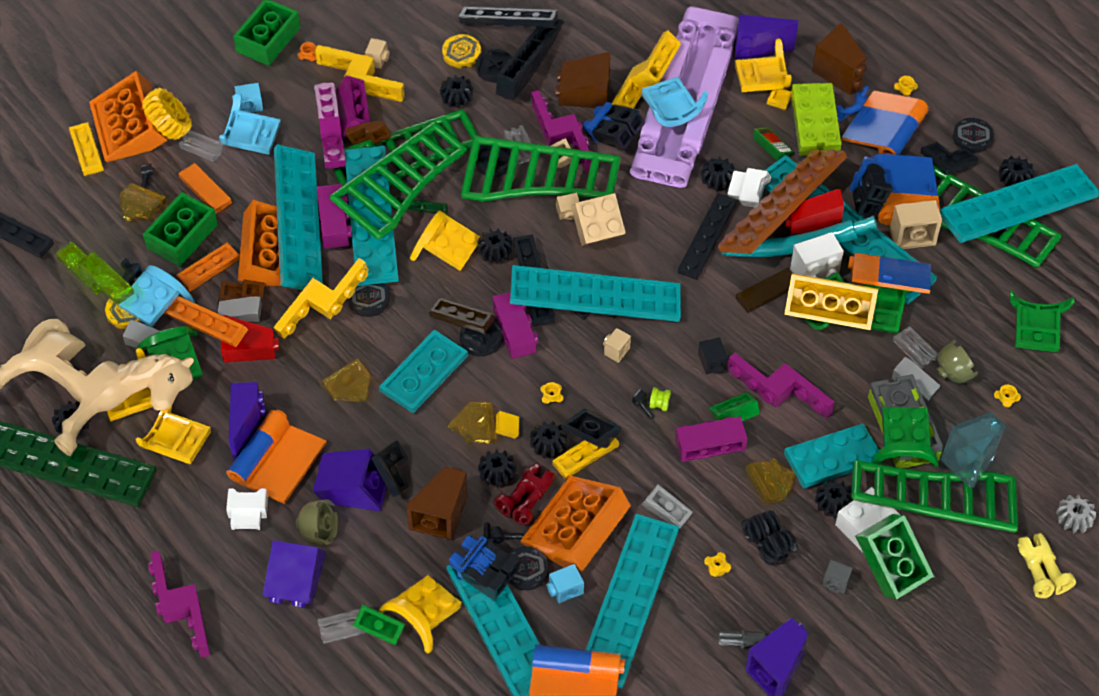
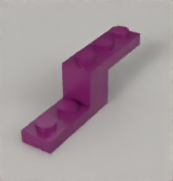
M334 83L314 85L325 168L345 167L346 162Z
M539 90L531 92L532 107L548 146L566 138L568 144H573L576 150L589 151L588 138L583 136L582 124L580 121L577 122L575 115L572 114L553 119L552 113L547 111L546 98H542ZM580 158L579 161L584 173H589L591 160Z
M734 353L729 357L728 370L730 374L743 381L750 390L758 393L766 403L773 405L775 408L783 403L791 394L795 393L799 400L805 401L817 414H821L826 419L832 414L835 402L786 363L767 378L738 354Z
M160 551L150 553L152 562H148L150 575H155L156 581L152 582L154 596H159V602H155L158 616H163L165 624L188 619L190 630L194 629L195 636H191L194 650H199L201 658L210 656L195 584L168 590Z

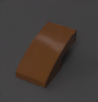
M381 121L362 123L345 129L346 135L353 145L367 140H372L373 144H377L392 137L385 122Z
M245 279L243 284L221 281L218 302L253 296L261 297L262 302L265 283Z

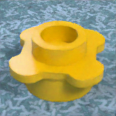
M902 76L899 82L894 84V89L899 90L904 96L911 95V92L918 88L917 83L910 76Z
M554 382L541 386L540 391L543 393L542 402L544 404L562 402V386Z
M1003 385L1000 391H995L994 397L999 399L1006 408L1011 407L1013 402L1019 401L1021 398L1020 394L1017 393V389L1012 385Z
M719 552L716 556L705 558L704 563L708 566L711 576H722L725 572L731 570V565L727 563L724 553Z

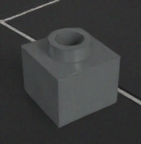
M831 560L822 586L827 587L830 591L844 594L853 568Z

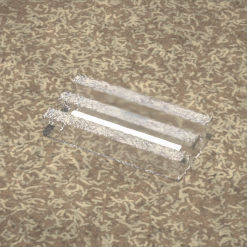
M520 125L519 129L511 128L509 132L508 129L504 130L506 140H512L511 137L514 136L516 141L522 142L520 134L524 142L531 143L523 125ZM521 150L524 157L521 158L519 154L518 164L530 161L531 151H529V155L527 151Z
M189 130L187 132L188 136L185 135L184 141L179 143L181 149L213 162L216 161L225 149V146L219 141Z
M910 326L893 338V341L921 369L925 368L926 364H931L932 360L935 361L938 358V353ZM920 347H921L929 356H927V355L920 349Z
M360 609L318 619L323 644L367 633L354 627V621H346L356 618ZM342 622L338 625L324 628L326 625Z

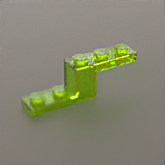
M71 242L56 253L57 259L95 295L103 291L118 306L134 294V289L94 251L86 255L76 244Z

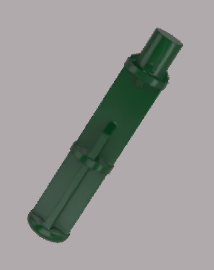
M395 197L400 203H402L405 199ZM413 200L407 210L434 214L442 211L447 214L448 205L446 203Z

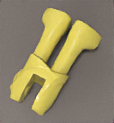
M1042 533L1034 535V548L1028 537L1019 538L1017 546L1028 568L1031 569L1035 581L1033 591L1036 597L1048 598L1053 592L1056 595H1060L1074 587L1076 584L1074 576L1071 573L1061 574L1055 563L1056 557ZM1042 563L1044 564L1050 579L1046 578L1041 568Z

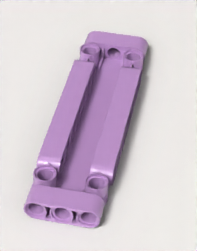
M697 7L686 9L683 20L679 24L676 37L682 44L660 82L678 76L696 103L704 91L708 92V98L705 106L695 118L674 127L661 125L649 107L644 121L645 124L641 130L640 140L638 141V149L630 169L632 176L677 188L687 186L691 171L694 168L696 156L700 154L729 66L739 19L736 16Z

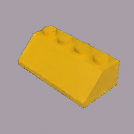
M792 273L784 315L870 330L878 288Z

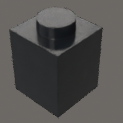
M721 338L700 341L698 355L705 374H717L727 370L728 357Z

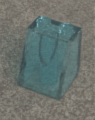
M992 412L953 426L941 461L970 488L974 487L994 459L1006 424Z

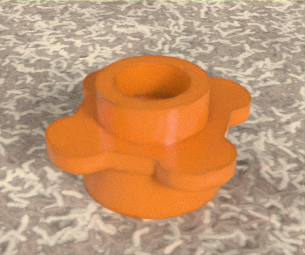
M312 42L302 44L298 58L315 61L317 46Z

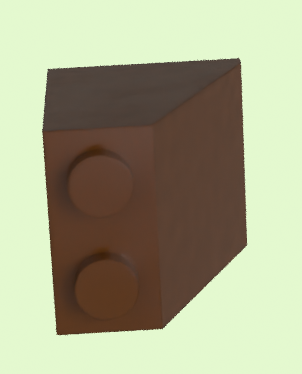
M842 23L816 45L812 72L848 95H851L863 85L864 81L862 79L866 70V56Z
M606 52L563 62L562 70H558L557 82H560V85H556L555 97H559V105L587 108L603 107L608 98L611 53Z
M444 467L407 504L409 530L452 540L468 496L467 472L459 468Z

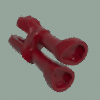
M535 463L529 466L511 495L500 494L494 499L495 507L505 517L509 518L512 515L516 523L528 525L533 518V507L538 499L541 500L545 492L551 486L555 473L547 470L540 479L538 475L542 468L541 465ZM524 494H529L522 505L517 506Z

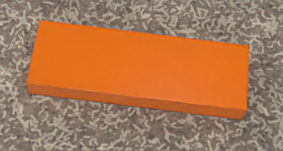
M195 163L178 173L179 178L207 206L215 209L216 214L232 204L231 198Z
M227 242L176 275L177 280L188 292H191L239 261L240 255Z

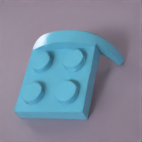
M677 76L642 89V96L661 125L674 127L692 120L701 112L707 101L708 92L704 91L696 103Z
M237 92L234 96L231 114L224 134L219 136L220 143L270 155L280 127V119L240 111L242 95Z
M149 265L117 304L124 311L146 325L153 327L179 294L190 302L194 303L195 301L188 290L177 279L164 270Z

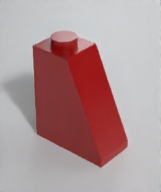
M841 189L804 200L784 220L785 227H789L790 235L803 234L841 223L844 209Z
M222 315L244 325L248 329L237 347L221 341V353L224 363L276 359L275 351L279 350V338L274 337L273 329Z

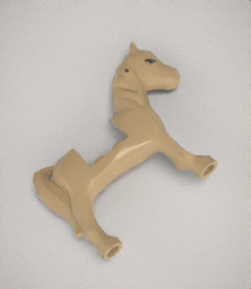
M48 319L34 328L27 338L21 353L13 356L6 364L0 365V391L11 379L19 374L37 371L57 381L80 403L78 409L62 422V434L54 440L62 452L71 456L76 450V438L83 425L98 412L111 410L135 392L149 387L151 390L152 407L155 410L168 409L173 404L179 391L184 390L192 383L193 375L189 367L193 364L194 359L186 358L181 360L167 354H155L129 361L127 364L118 365L113 361H106L87 375L82 370L77 371L74 369L73 365L69 362L86 344L70 334L69 328L59 319Z

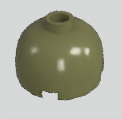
M953 339L939 351L937 361L940 367L937 368V371L943 379L948 378L958 384L966 383L978 376V372L973 373L971 369L974 367L973 362L961 346L956 348L954 344L957 341Z
M315 500L302 507L296 519V526L304 540L314 545H330L332 543L330 542L331 536L336 538L338 515L337 512L332 511L331 506H334L333 502L330 500Z

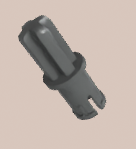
M741 629L740 632L720 631L718 633V644L736 645L744 648V646L756 645L766 635L765 632H745L744 629Z

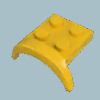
M780 38L775 41V57L735 60V68L742 92L783 89L791 85L792 76L787 75L782 40Z
M438 211L419 238L410 259L415 261L424 248L461 271L475 250L480 236L450 218L444 212Z
M141 348L136 350L138 359L146 357ZM146 387L131 394L121 404L107 411L110 421L152 408L150 388Z
M171 405L168 409L160 411L150 432L143 439L136 437V442L138 446L191 464L210 435L211 427L171 413Z
M427 575L405 592L382 605L379 612L383 613L385 610H391L405 617L419 633L425 652L430 653L433 649L431 629L459 610L462 602Z

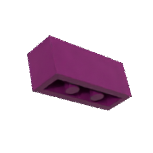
M346 75L335 90L341 135L347 136L345 129L370 122L364 80Z
M341 184L317 187L324 249L349 246L348 238L352 237L351 225H346V221H350V216L330 200V195L341 188ZM345 194L341 199L348 204L347 194Z
M510 292L492 296L493 310L501 328L510 358L514 359L536 353V344L539 343L536 331L532 332L531 330L532 320L530 315L525 313L526 306L510 304Z
M741 416L735 418L727 417L723 420L705 421L702 424L683 425L680 428H676L675 442L681 462L744 451L747 446V435Z

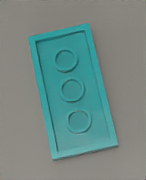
M433 330L379 386V391L414 414L468 357V351L441 333Z
M860 424L785 448L783 454L804 489L823 483L825 480L829 481L853 473L854 461L860 460L871 463L872 457L879 449L864 424Z

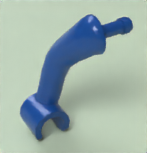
M866 85L862 92H857L852 106L843 108L841 105H837V118L839 121L844 120L849 114L860 111L868 98L866 92L869 90V86Z

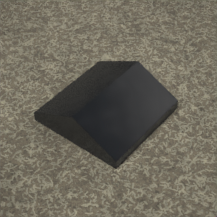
M585 408L561 425L562 429L597 447L607 448L621 431L620 426Z

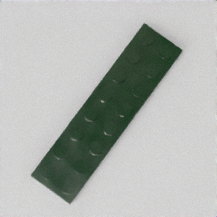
M0 421V467L137 508H139L157 472L156 466L81 444H77L76 450L71 456H68L55 444L54 440L57 437Z

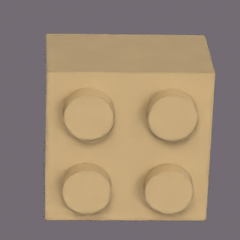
M615 193L578 202L571 206L581 246L626 234Z
M936 200L895 205L889 230L892 241L902 249L936 245L942 223Z

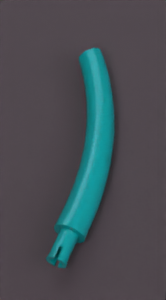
M874 215L857 222L849 219L803 234L766 239L752 254L721 253L724 256L734 257L792 255L795 244L833 232L839 244L858 239L860 233L877 229L878 225Z

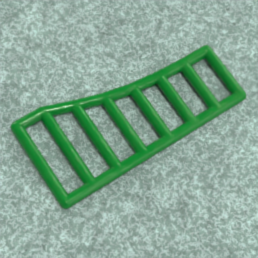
M461 109L391 132L392 137L377 144H373L372 140H367L343 149L368 148L386 143L391 152L397 148L393 140L405 137L407 141L413 136L412 134L421 131L432 122H436L439 125L442 124L443 128L459 141L450 124V121L459 118L471 140L462 142L467 149L471 148L473 138L479 135L466 111ZM434 133L429 134L427 137L440 147ZM415 144L413 147L416 148L419 152H421L418 145ZM453 146L443 149L449 155L456 151ZM435 153L426 156L431 162L441 159ZM419 161L410 164L415 170L424 167ZM341 167L332 168L339 183L344 186L347 183V179ZM399 168L400 171L394 174L399 179L408 175L401 168Z
M432 122L332 193L330 200L374 238L379 240L396 228L406 210L424 187L450 164L467 152V147L438 123ZM435 131L452 145L456 151L449 155L427 136ZM421 141L438 155L442 161L435 165L413 146ZM407 151L425 166L429 172L423 177L399 156ZM390 162L395 163L413 178L417 184L413 189L409 188L385 166ZM379 172L406 195L404 201L400 203L375 182L371 176ZM364 182L397 210L393 218L356 187ZM349 192L386 225L378 230L341 197Z
M475 136L463 181L461 198L487 202L520 196H564L577 193L578 197L594 199L614 194L621 158L618 155ZM480 144L489 145L492 148L482 193L470 192ZM500 147L510 148L512 150L503 191L490 193ZM520 150L531 151L524 188L511 190ZM539 154H552L545 187H532ZM559 156L571 157L565 187H553ZM580 158L591 160L586 189L574 188ZM600 161L612 163L606 192L594 190Z
M933 165L934 174L943 179L937 186L938 198L949 184L960 188L959 192L947 206L961 202L968 193L974 197L986 194L951 174L945 175ZM1031 219L1022 222L1032 227V229L1017 248L1006 242L1021 223L1007 227L998 239L988 234L977 239L993 245L1037 268L1061 239V234ZM942 220L941 227L949 229ZM1039 232L1050 237V239L1035 258L1025 253V251Z
M860 460L853 462L852 499L855 501L1012 533L1018 531L1017 486L1014 476L995 472H928L885 466ZM862 470L875 473L874 495L861 493ZM884 475L897 477V500L883 497ZM906 478L919 480V504L906 502ZM928 481H941V509L928 506ZM950 481H963L964 513L951 511ZM973 481H985L986 518L973 515ZM994 481L1007 484L1009 522L996 520Z

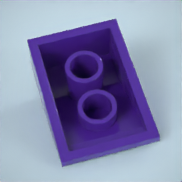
M739 15L735 59L775 55V41L778 38L782 40L783 53L795 50L799 20Z
M258 382L231 383L229 444L233 461L262 423V416H266L264 393L259 390Z

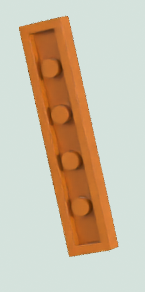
M179 296L163 313L234 347H237L248 331L244 325Z

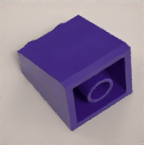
M370 449L323 453L313 492L320 500H330L334 505L381 511L387 486L371 459L375 454Z
M273 540L263 596L269 597L268 602L282 604L283 600L292 601L291 606L305 608V604H313L326 551L317 547Z
M790 618L750 648L748 652L745 671L768 696L784 695L804 654L808 636L807 630L793 618Z

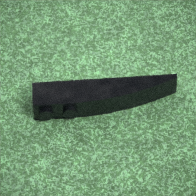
M557 18L554 27L543 28L537 26L497 75L496 95L512 101L515 100L544 60L560 32L564 20Z

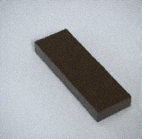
M786 268L736 294V300L749 313L788 293L793 272Z
M439 297L429 311L430 317L484 334L495 320L493 313Z

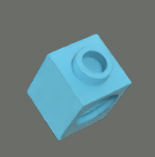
M258 83L235 86V92H239L242 95L240 111L249 113L263 111Z
M575 564L550 573L547 589L550 596H555L559 604L584 594V582Z

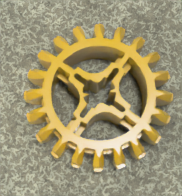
M155 89L149 92L143 100L144 113L148 116L152 126H155L157 131H160L163 136L176 140L185 136L192 127V121L189 118L190 114L186 111L187 108L166 89Z

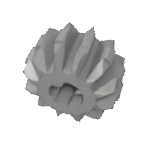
M1079 494L1075 499L1069 495L1066 500L1062 499L1060 501L1059 508H1057L1058 524H1065L1064 531L1070 528L1073 534L1077 530L1084 533L1087 528L1090 529L1094 524L1096 518L1094 504H1088V498L1080 499Z

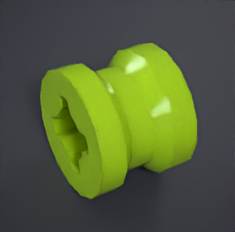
M653 387L649 408L655 409L657 407L667 412L671 390L661 391L659 388Z

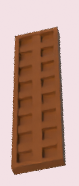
M815 149L809 152L808 156L798 163L796 168L786 175L785 179L775 186L773 191L763 198L761 203L748 213L749 215L718 244L720 252L752 254L847 158L845 151Z

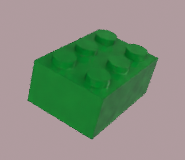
M263 0L233 36L236 52L270 66L300 29L298 11L272 0Z
M181 192L143 233L146 249L180 267L218 225L215 209Z
M891 514L855 535L884 597L898 599L934 577L905 515Z

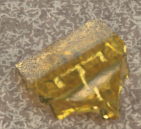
M130 183L120 193V209L123 210L125 221H132V218L134 219L135 217L151 220L152 213H155L166 204V196Z
M356 359L322 380V385L334 400L365 402L370 374L359 359Z
M469 402L447 426L452 431L455 429L461 434L468 445L471 441L494 444L497 440L491 402Z
M772 458L769 463L767 461L749 463L745 468L764 505L783 501L791 490V485L796 477L792 468L788 470L782 467L775 458Z

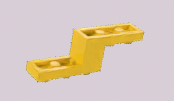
M669 30L662 34L648 60L632 68L612 105L634 108L642 95V89L660 82L682 44Z
M317 45L315 50L317 64L346 70L345 76L348 75L364 80L365 91L368 95L399 102L403 101L405 97L403 83L373 77L375 72L373 57Z
M358 258L334 290L312 278L274 326L277 335L283 339L291 335L296 329V324L299 320L308 314L310 306L331 320L334 315L341 311L345 300L353 296L356 286L368 276L369 269L366 262Z

